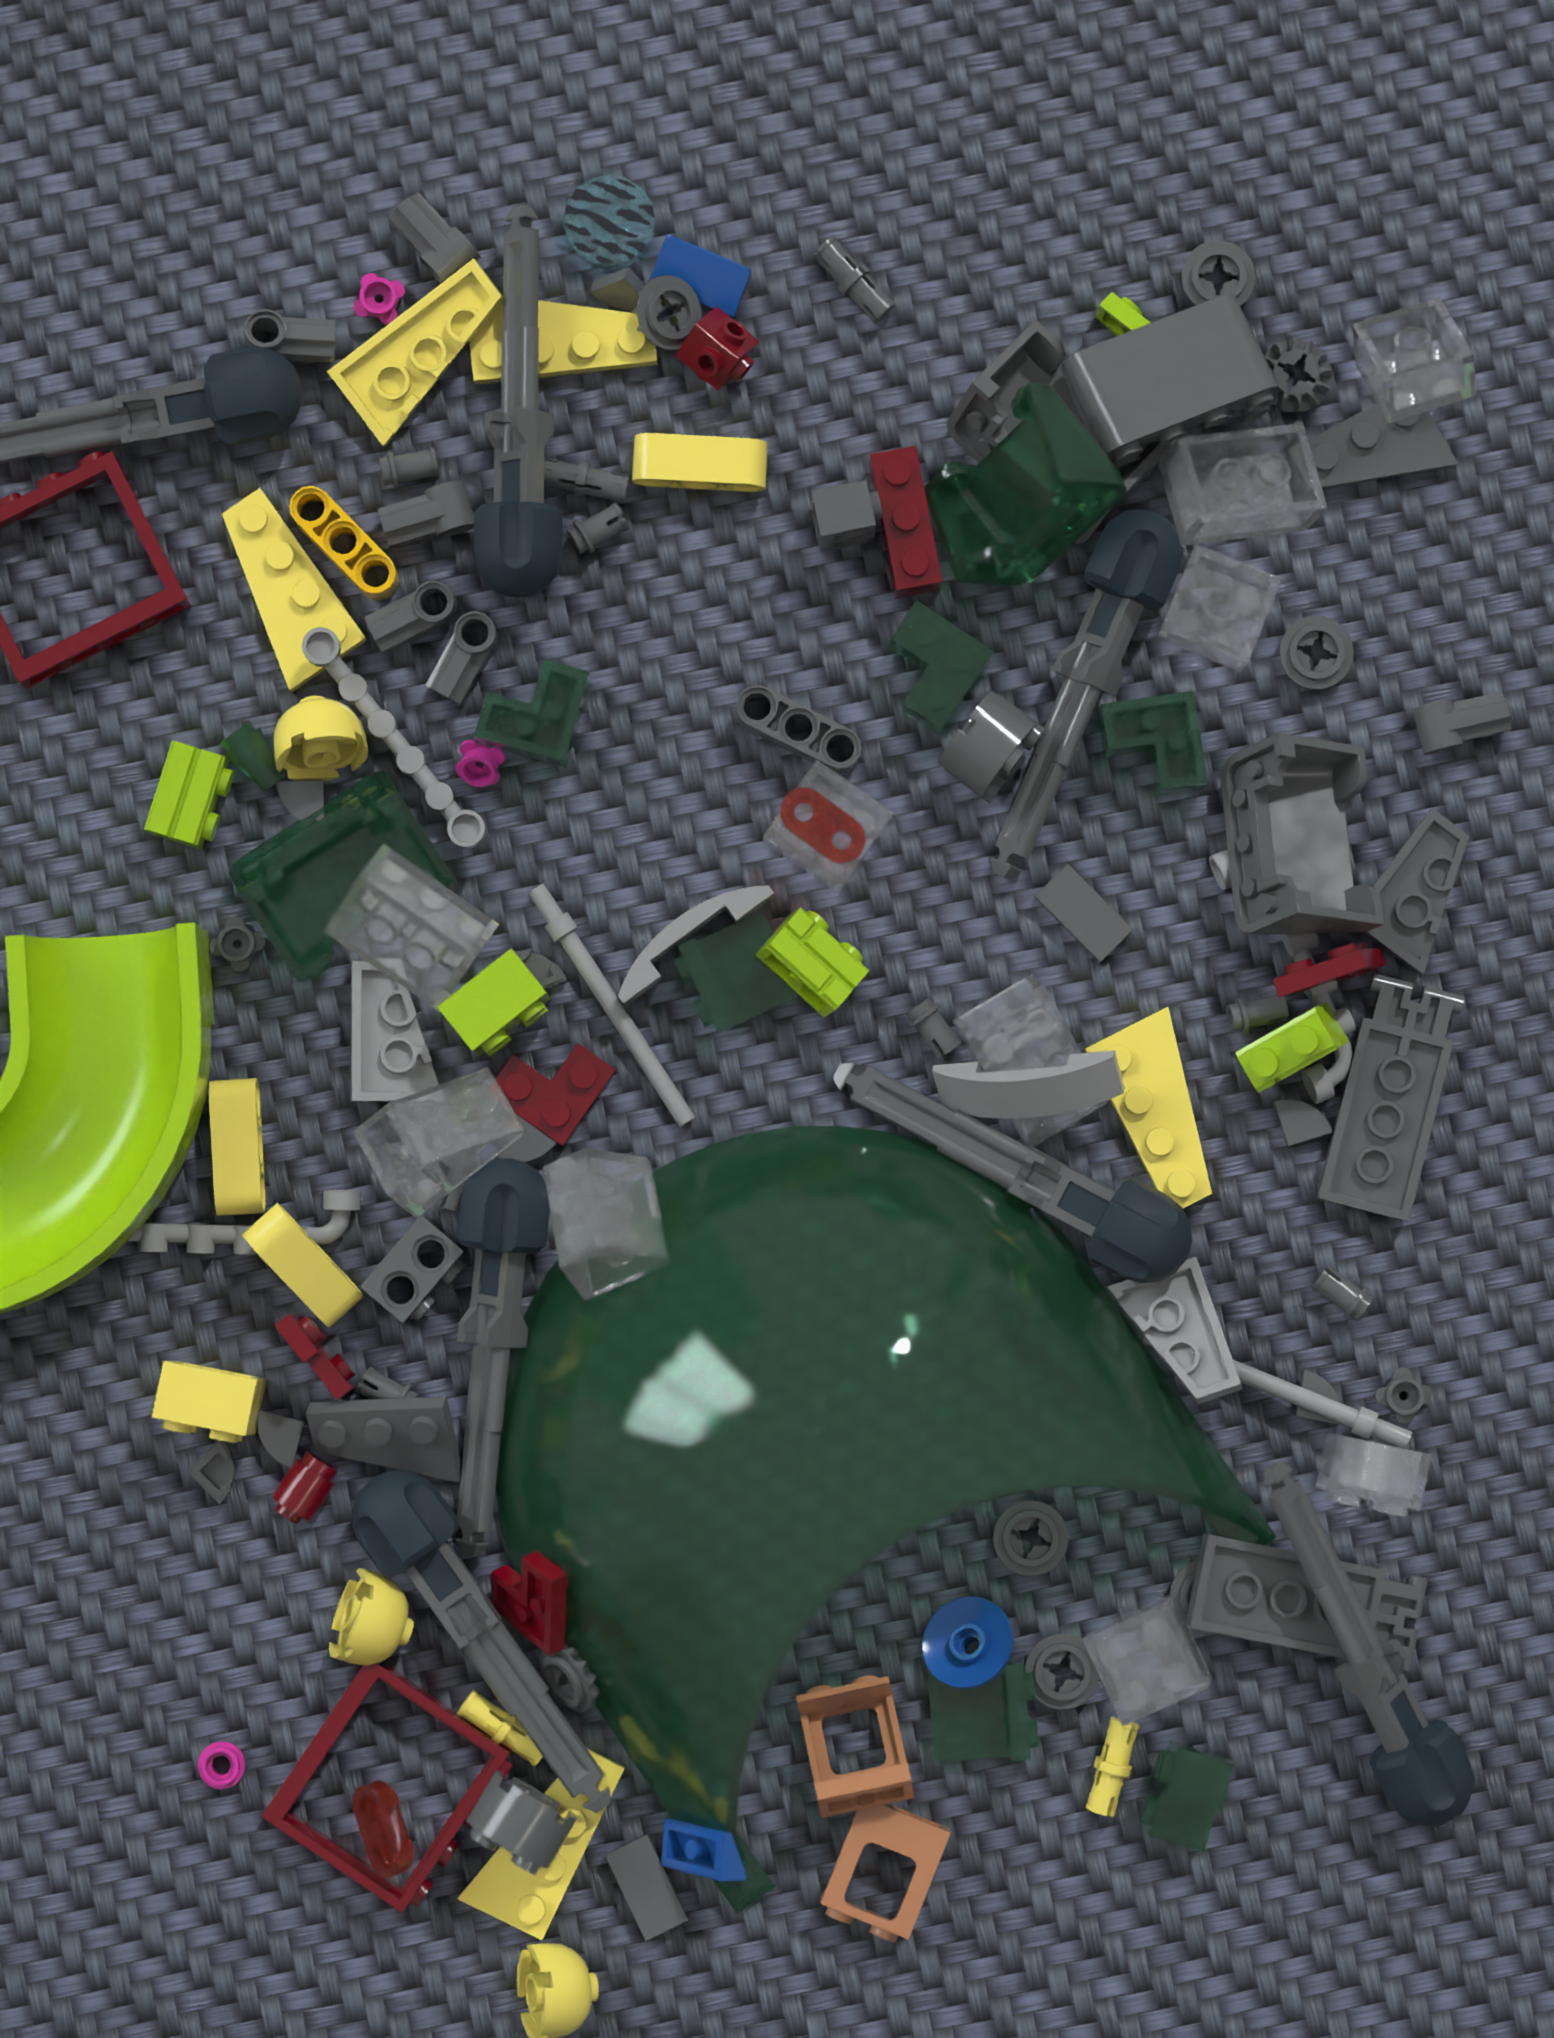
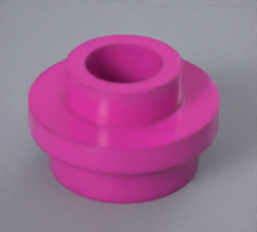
M218 1741L210 1744L202 1751L198 1760L199 1775L212 1788H230L240 1781L245 1772L246 1762L242 1751L235 1744L227 1741ZM225 1756L229 1759L231 1767L227 1773L216 1771L214 1767L216 1757Z

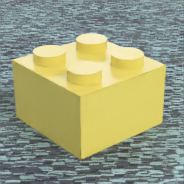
M163 1361L152 1417L164 1420L163 1429L190 1434L191 1432L196 1433L198 1426L210 1429L209 1438L237 1443V1441L242 1442L243 1436L256 1434L258 1413L261 1410L267 1379L180 1361Z

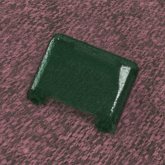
M1028 383L1021 387L1011 401L1010 408L1013 415L1022 421L978 465H963L961 462L948 463L942 466L937 471V475L924 487L927 503L957 583L1015 586L1034 580L1126 493L1127 488L1121 472L1051 386L1042 385L1041 383Z
M384 771L372 773L325 802L324 806L301 821L294 822L246 853L229 869V875L239 895L298 982L306 977L315 978L324 973L332 964L330 961L334 955L332 945L409 895L414 900L424 899L426 902H432L443 896L449 889L448 885L456 881ZM324 813V817L317 821L316 818Z

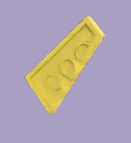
M475 259L468 262L327 371L382 446H386L503 298L502 294Z
M503 298L469 340L475 385L501 382ZM538 300L539 378L658 365L656 346L648 345L649 339L644 333L637 331L639 321L635 313Z
M258 488L222 513L291 693L326 669L325 667L311 664L303 653L302 641L310 630L317 627L332 630L341 644V658L367 641L261 488Z
M1166 1007L1085 1048V1053L1116 1052L1125 1089L1123 1094L1110 1099L1155 1189L1168 1195L1182 1208L1211 1195L1212 1190L1169 1008Z
M588 1749L605 1774L604 1777L597 1781V1787L602 1791L609 1786L611 1798L625 1766ZM558 1777L545 1791V1794L560 1803L556 1810L560 1811L559 1814L565 1818L570 1810L578 1818L548 1869L540 1867L536 1875L514 1864L511 1861L513 1857L511 1855L512 1852L500 1846L457 1898L540 1940H543L605 1810L603 1808L598 1813L585 1809L583 1804L589 1800L588 1796L579 1794L572 1798Z

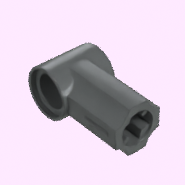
M419 192L403 200L389 217L390 222L420 254V260L440 284L472 259L478 261L481 258L475 247L455 226L451 228Z
M268 309L257 310L246 319L244 326L245 348L265 347L282 354L287 360L334 363L336 320L281 317L275 311ZM268 332L277 338L270 343H262L254 337L260 333Z
M463 480L444 482L428 488L422 496L378 508L381 524L390 549L437 535L439 538L450 537L474 528V513Z
M431 580L422 583L417 587L416 591L365 616L364 619L380 651L385 654L436 627L448 626L455 620L459 604L457 597L447 585L440 581ZM434 593L446 595L447 606L441 614L432 616L425 613L424 604L427 597Z
M477 611L467 612L456 621L454 633L425 685L427 688L462 705L488 655L496 648L499 640L498 630L487 615ZM473 623H482L488 627V638L480 646H470L464 640L465 630Z
M1502 691L1454 703L1452 699L1442 700L1412 709L1424 755L1455 749L1463 746V742L1502 734L1512 729L1508 703Z

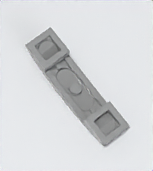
M769 885L747 887L718 895L691 908L667 925L640 953L624 979L618 994V998L623 1006H627L662 980L661 975L653 966L655 961L725 910L737 925L774 898V892Z
M1115 1051L1069 1054L1067 1066L981 1072L979 1062L933 1065L932 1069L943 1106L955 1112L960 1110L970 1116L984 1118L1016 1119L1066 1113L1110 1100L1123 1094L1125 1089Z

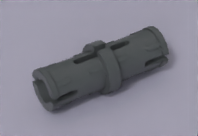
M834 236L821 244L812 255L839 284V292L843 296L849 295L874 324L882 320L896 305L869 275L871 270L865 264L859 265Z
M544 457V486L574 492V497L583 499L584 495H589L625 504L630 474H620L591 468L590 462L581 461L580 465Z

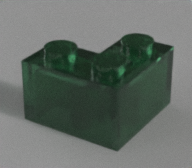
M917 600L890 638L889 644L891 649L924 670V673L904 701L902 711L940 736L990 663L994 651Z
M544 659L532 704L486 692L474 735L477 744L486 745L490 748L499 747L505 752L567 768L591 683L590 672Z
M1194 691L1101 704L1097 714L1104 757L1150 751L1157 796L1203 790L1208 783Z
M1170 1740L1168 1750L1160 1749L1155 1762L1153 1776L1157 1777V1781H1159L1155 1796L1147 1795L1142 1810L1141 1822L1147 1824V1834L1150 1837L1205 1852L1216 1809L1222 1810L1234 1763L1225 1755Z

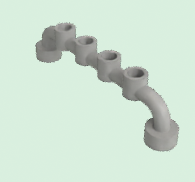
M324 627L310 630L302 641V650L307 660L315 666L326 668L339 685V692L342 698L347 703L355 705L368 721V729L372 736L377 740L384 741L396 756V762L400 771L415 780L425 793L428 806L433 811L441 813L447 820V832L451 841L456 846L464 849L478 846L483 841L486 833V827L481 816L472 810H462L455 802L452 789L447 784L439 782L426 766V759L422 751L407 742L397 729V722L390 712L382 710L369 694L368 685L363 677L353 674L341 659V644L336 634Z
M1228 849L1209 857L1212 873L1222 890L1232 887ZM1316 933L1281 934L1284 946L1295 962L1311 958L1312 964L1316 965L1310 951L1319 947ZM1337 981L1304 991L1307 997L1312 1000L1314 1007L1326 1001L1347 1039L1348 1035L1356 1032L1355 1022L1350 1011L1346 1007L1336 1010L1329 995L1330 992L1337 990ZM1350 1041L1334 1051V1063L1327 1070L1321 1063H1317L1301 1071L1306 1091L1315 1104L1333 1098L1335 1096L1334 1087L1347 1077L1353 1058Z
M343 1189L323 1190V1209L332 1210L331 1220L322 1227H301L319 1246L334 1242L347 1229L351 1210H360L361 1191ZM145 1222L128 1240L140 1242L139 1251L168 1252V1242L186 1243L187 1253H214L215 1243L233 1244V1254H257L242 1236V1233L251 1225Z

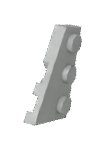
M399 961L351 962L350 1102H445Z
M1196 1257L1186 1260L1175 1274L1160 1282L1138 1283L1125 1280L1108 1286L1112 1297L1197 1404L1242 1390L1236 1367Z

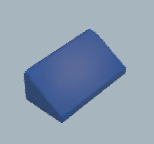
M667 234L650 280L664 275L678 277L689 284L694 290L700 305L712 310L715 307H719L734 319L752 278V270Z
M665 1818L661 1866L719 1881L746 1880V1872L731 1833L672 1818Z

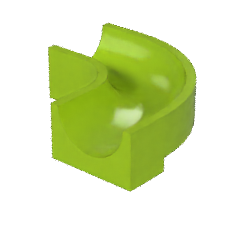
M195 922L176 924L175 927L159 931L117 936L44 938L26 935L5 936L11 1044L6 1068L0 1080V1314L23 1308L56 1294L88 1275L114 1255L143 1226L163 1200L183 1166L197 1132L206 1099L211 1065V1025H215L209 932Z

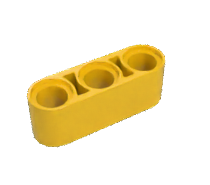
M314 486L302 487L297 490L290 500L289 508L291 516L299 529L363 595L376 601L386 600L391 597L398 589L399 584L398 572L391 559L325 491ZM315 500L324 504V512L317 520L307 521L301 518V509L307 502ZM344 533L354 535L357 542L351 552L339 554L333 550V542L337 536ZM375 566L384 567L389 571L387 581L379 587H371L364 580L367 571Z

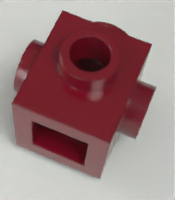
M715 307L694 325L675 356L691 368L702 381L709 383L718 391L731 379L738 383L749 372L755 362L750 358V355L756 348L759 340L751 335L742 323L732 319L719 307Z

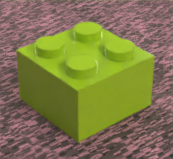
M511 948L437 1006V1008L472 1052L478 1057L486 1052L491 1057L512 1040L508 1033L521 1022L528 1028L549 1011L544 1004L551 998Z

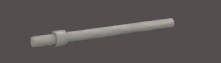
M544 883L531 890L528 894L548 923L545 929L554 942L559 941L679 1127L694 1119L695 1116L576 934L575 930L578 927L568 912L563 914Z
M1144 1337L1142 1343L1151 1346L1150 1343ZM1233 1360L1241 1383L1352 1428L1351 1433L1369 1439L1371 1435L1403 1449L1407 1448L1412 1432L1377 1418L1379 1413L1362 1406L1360 1410H1357Z

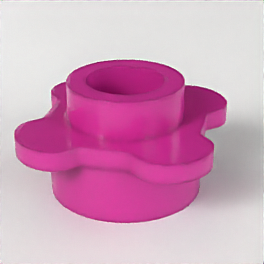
M374 273L364 275L361 279L360 298L353 304L354 311L361 318L367 316L380 319L384 325H388L398 317L396 307L399 299L405 295V288L398 280L390 282L385 278L378 277ZM377 295L384 297L381 303L375 301Z
M474 740L464 741L460 746V752L463 755L461 761L456 764V773L471 786L485 787L497 784L501 777L498 772L499 764H502L505 760L504 751L499 747L490 748L486 745H478Z

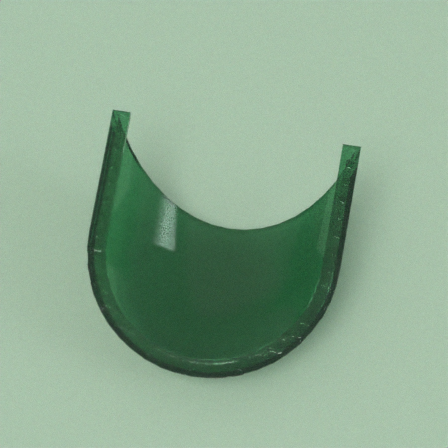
M793 1126L752 1132L708 1145L671 1161L636 1182L604 1207L570 1242L546 1274L524 1314L523 1319L528 1327L526 1348L510 1349L503 1428L500 1437L496 1478V1496L500 1523L514 1570L521 1575L522 1557L537 1550L567 1574L565 1643L569 1648L574 1647L577 1649L579 1657L583 1661H588L587 1667L596 1675L594 1683L598 1687L599 1695L595 1698V1706L672 1819L731 1833L746 1872V1880H713L736 1914L775 1887V1884L736 1828L740 1777L749 1736L765 1693L787 1651L816 1611L851 1575L885 1548L925 1524L969 1505L1017 1492L1056 1487H1112L1153 1493L1198 1506L1216 1533L1221 1537L1267 1545L1277 1538L1098 1277L1065 1234L1037 1207L1009 1193L1007 1188L936 1151L937 1147L919 1140L878 1130L845 1126Z

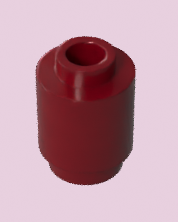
M306 1451L301 1460L296 1458L273 1493L272 1498L278 1502L274 1510L297 1525L302 1518L311 1522L335 1486L332 1480L338 1471L321 1458Z

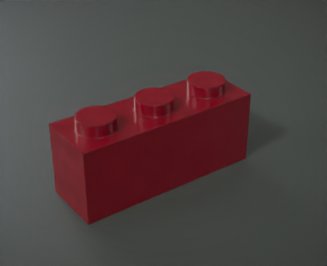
M916 446L870 454L869 468L873 489L878 491L882 508L881 530L895 599L940 591L943 581Z

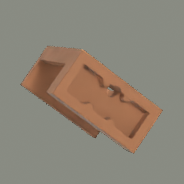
M873 1675L862 1676L848 1685L835 1688L827 1685L816 1686L809 1689L805 1694L796 1696L822 1818L914 1798L912 1781L888 1676L881 1678ZM864 1709L874 1710L878 1717L885 1749V1763L879 1767L841 1775L835 1774L830 1768L822 1730L823 1721L831 1716Z
M892 1804L855 1811L854 1818L825 1891L820 1896V1904L828 1907L825 1914L847 1924H852L854 1918L871 1924L870 1933L891 1942H896L898 1936L909 1940L951 1834L950 1829ZM868 1843H875L912 1858L916 1863L913 1877L899 1912L894 1919L886 1918L845 1901L844 1896L862 1849Z

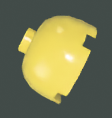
M317 695L303 698L281 716L274 730L276 768L279 772H281L282 768L286 769L288 778L295 781L332 780L339 777L335 769L351 764V769L354 771L367 759L368 747L361 721L347 705L332 699H325Z
M358 1568L356 1572L361 1579L359 1582L350 1579L339 1600L331 1629L340 1632L338 1644L329 1642V1653L332 1658L352 1664L368 1666L375 1663L379 1664L389 1658L395 1652L398 1645L405 1646L411 1637L414 1620L408 1617L409 1605L403 1589L394 1580L379 1573Z
M552 1943L527 1945L528 1950H522L520 1953L517 1967L518 1998L526 1995L529 2009L527 2013H520L526 2034L529 2038H558L570 2035L582 2026L590 2012L591 2002L598 1999L599 1987L595 1973H589L585 1961L573 1949L567 1946Z

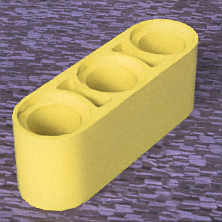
M663 433L636 434L634 436L632 482L637 485L650 487L741 492L763 491L766 489L768 443L752 438Z
M258 1079L210 1081L209 1112L217 1216L265 1213L266 1194Z
M276 1203L242 1233V1236L254 1251L328 1328L364 1298L362 1292L279 1203Z

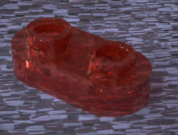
M797 788L785 796L780 808V817L784 827L789 832L835 864L851 863L861 855L865 846V832L858 821L811 788ZM798 806H809L813 811L811 819L808 821L798 820L794 813ZM845 833L849 836L851 843L846 849H838L833 845L832 839L836 834Z
M380 1780L358 1787L353 1795V1810L370 1864L384 1878H391L408 1871L413 1863L414 1848L407 1833L396 1792L388 1784Z

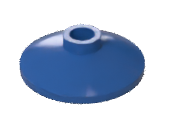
M968 1596L952 1600L942 1606L932 1616L926 1626L922 1641L925 1663L930 1672L939 1681L950 1687L958 1689L980 1687L996 1678L1007 1665L1013 1649V1629L1008 1617L1001 1608L987 1599ZM973 1641H979V1648L973 1654H967L968 1645Z

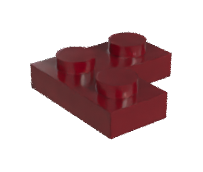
M1352 943L1328 951L1330 958L1328 961L1313 965L1311 958L1286 965L1284 966L1286 975L1273 979L1278 997L1292 996L1333 981H1344L1385 967L1387 965L1381 948L1366 949L1365 943L1357 945Z
M577 1043L551 1081L512 1055L486 1093L564 1146L614 1075L616 1069Z
M288 1314L274 1325L301 1361L309 1363L336 1400H341L356 1388L350 1381L356 1375L340 1353L333 1357L329 1354L321 1343L327 1336L311 1316L301 1317L299 1314Z
M537 1550L522 1557L521 1575L507 1564L493 1570L491 1603L500 1616L547 1655L551 1656L564 1649L567 1574Z

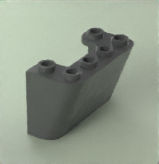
M1234 294L1216 297L1083 349L1067 357L1061 365V371L1101 470L1113 466L1115 472L1138 464L1141 461L1139 454L1146 450L1147 444L1159 440L1161 445L1175 442L1187 435V428L1202 422L1205 428L1216 426L1231 417L1229 412H1232L1233 416L1243 415L1245 421L1265 415L1271 410L1269 405L1275 402L1280 388Z

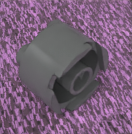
M993 690L973 710L969 716V721L962 730L959 729L938 761L939 765L945 768V771L989 804L1006 783L1001 777L1004 775L1011 780L1025 762V751L1022 749L1026 748L1030 751L1045 731L1043 726Z
M495 1770L466 1820L472 1826L470 1837L493 1851L497 1845L502 1846L512 1852L511 1855L513 1857L511 1861L514 1864L536 1875L540 1867L546 1869L550 1867L578 1817L570 1810L565 1818L559 1814L560 1811L556 1810L560 1804L559 1802L514 1776L509 1784L502 1782L504 1772Z

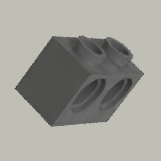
M867 479L811 491L810 509L819 552L874 541L875 529L882 527L881 519L883 515L878 491L869 492Z
M420 1215L360 1287L402 1323H407L411 1317L419 1322L436 1302L430 1295L438 1285L444 1282L449 1286L466 1267V1264L461 1261L466 1251L425 1216ZM429 1241L439 1242L445 1250L443 1262L435 1268L426 1267L420 1260V1250ZM404 1276L412 1281L414 1295L409 1302L398 1304L391 1298L389 1288L396 1278Z

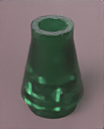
M250 721L220 743L227 752L223 756L253 780L263 792L285 776L282 770L281 772L277 770L275 757L261 728L259 727L256 730Z

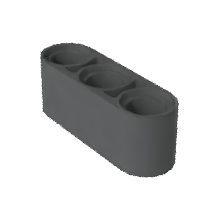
M750 686L744 689L738 696L736 703L737 719L741 726L749 732L832 773H847L858 764L861 754V742L857 734L851 729L764 686ZM753 698L764 699L770 706V713L762 720H753L746 716L744 706L749 700ZM794 719H803L810 724L812 733L803 741H795L786 734V725ZM842 739L851 744L853 755L850 759L844 762H837L829 757L827 747L834 740Z

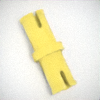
M473 1689L456 1715L472 1723L491 1736L493 1741L503 1744L535 1767L543 1756L515 1716L510 1717L507 1712L477 1693L476 1690Z
M1112 1716L1110 1717L1101 1755L1096 1756L1093 1766L1097 1769L1085 1806L1089 1811L1110 1817L1115 1816L1124 1779L1130 1776L1132 1766L1129 1765L1134 1741L1140 1725L1133 1721Z

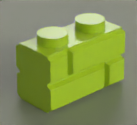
M172 741L144 830L149 834L197 849H202L205 840L213 841L220 820V815L214 813L219 795L223 797L228 795L233 781L234 771L228 769L230 761L220 754Z
M800 907L784 920L759 949L756 956L820 1015L826 1017L843 1003L869 972V969L861 963L863 957L854 946L847 942L840 944L827 932L829 926L820 915L813 911L805 912Z
M1325 1001L1235 1053L1252 1085L1260 1093L1342 1047L1349 1041L1331 1008Z

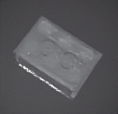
M1303 423L1177 437L1157 461L1181 546L1306 531L1328 508Z
M383 843L358 875L324 932L427 1004L440 1011L437 1006L453 994L499 926V923Z

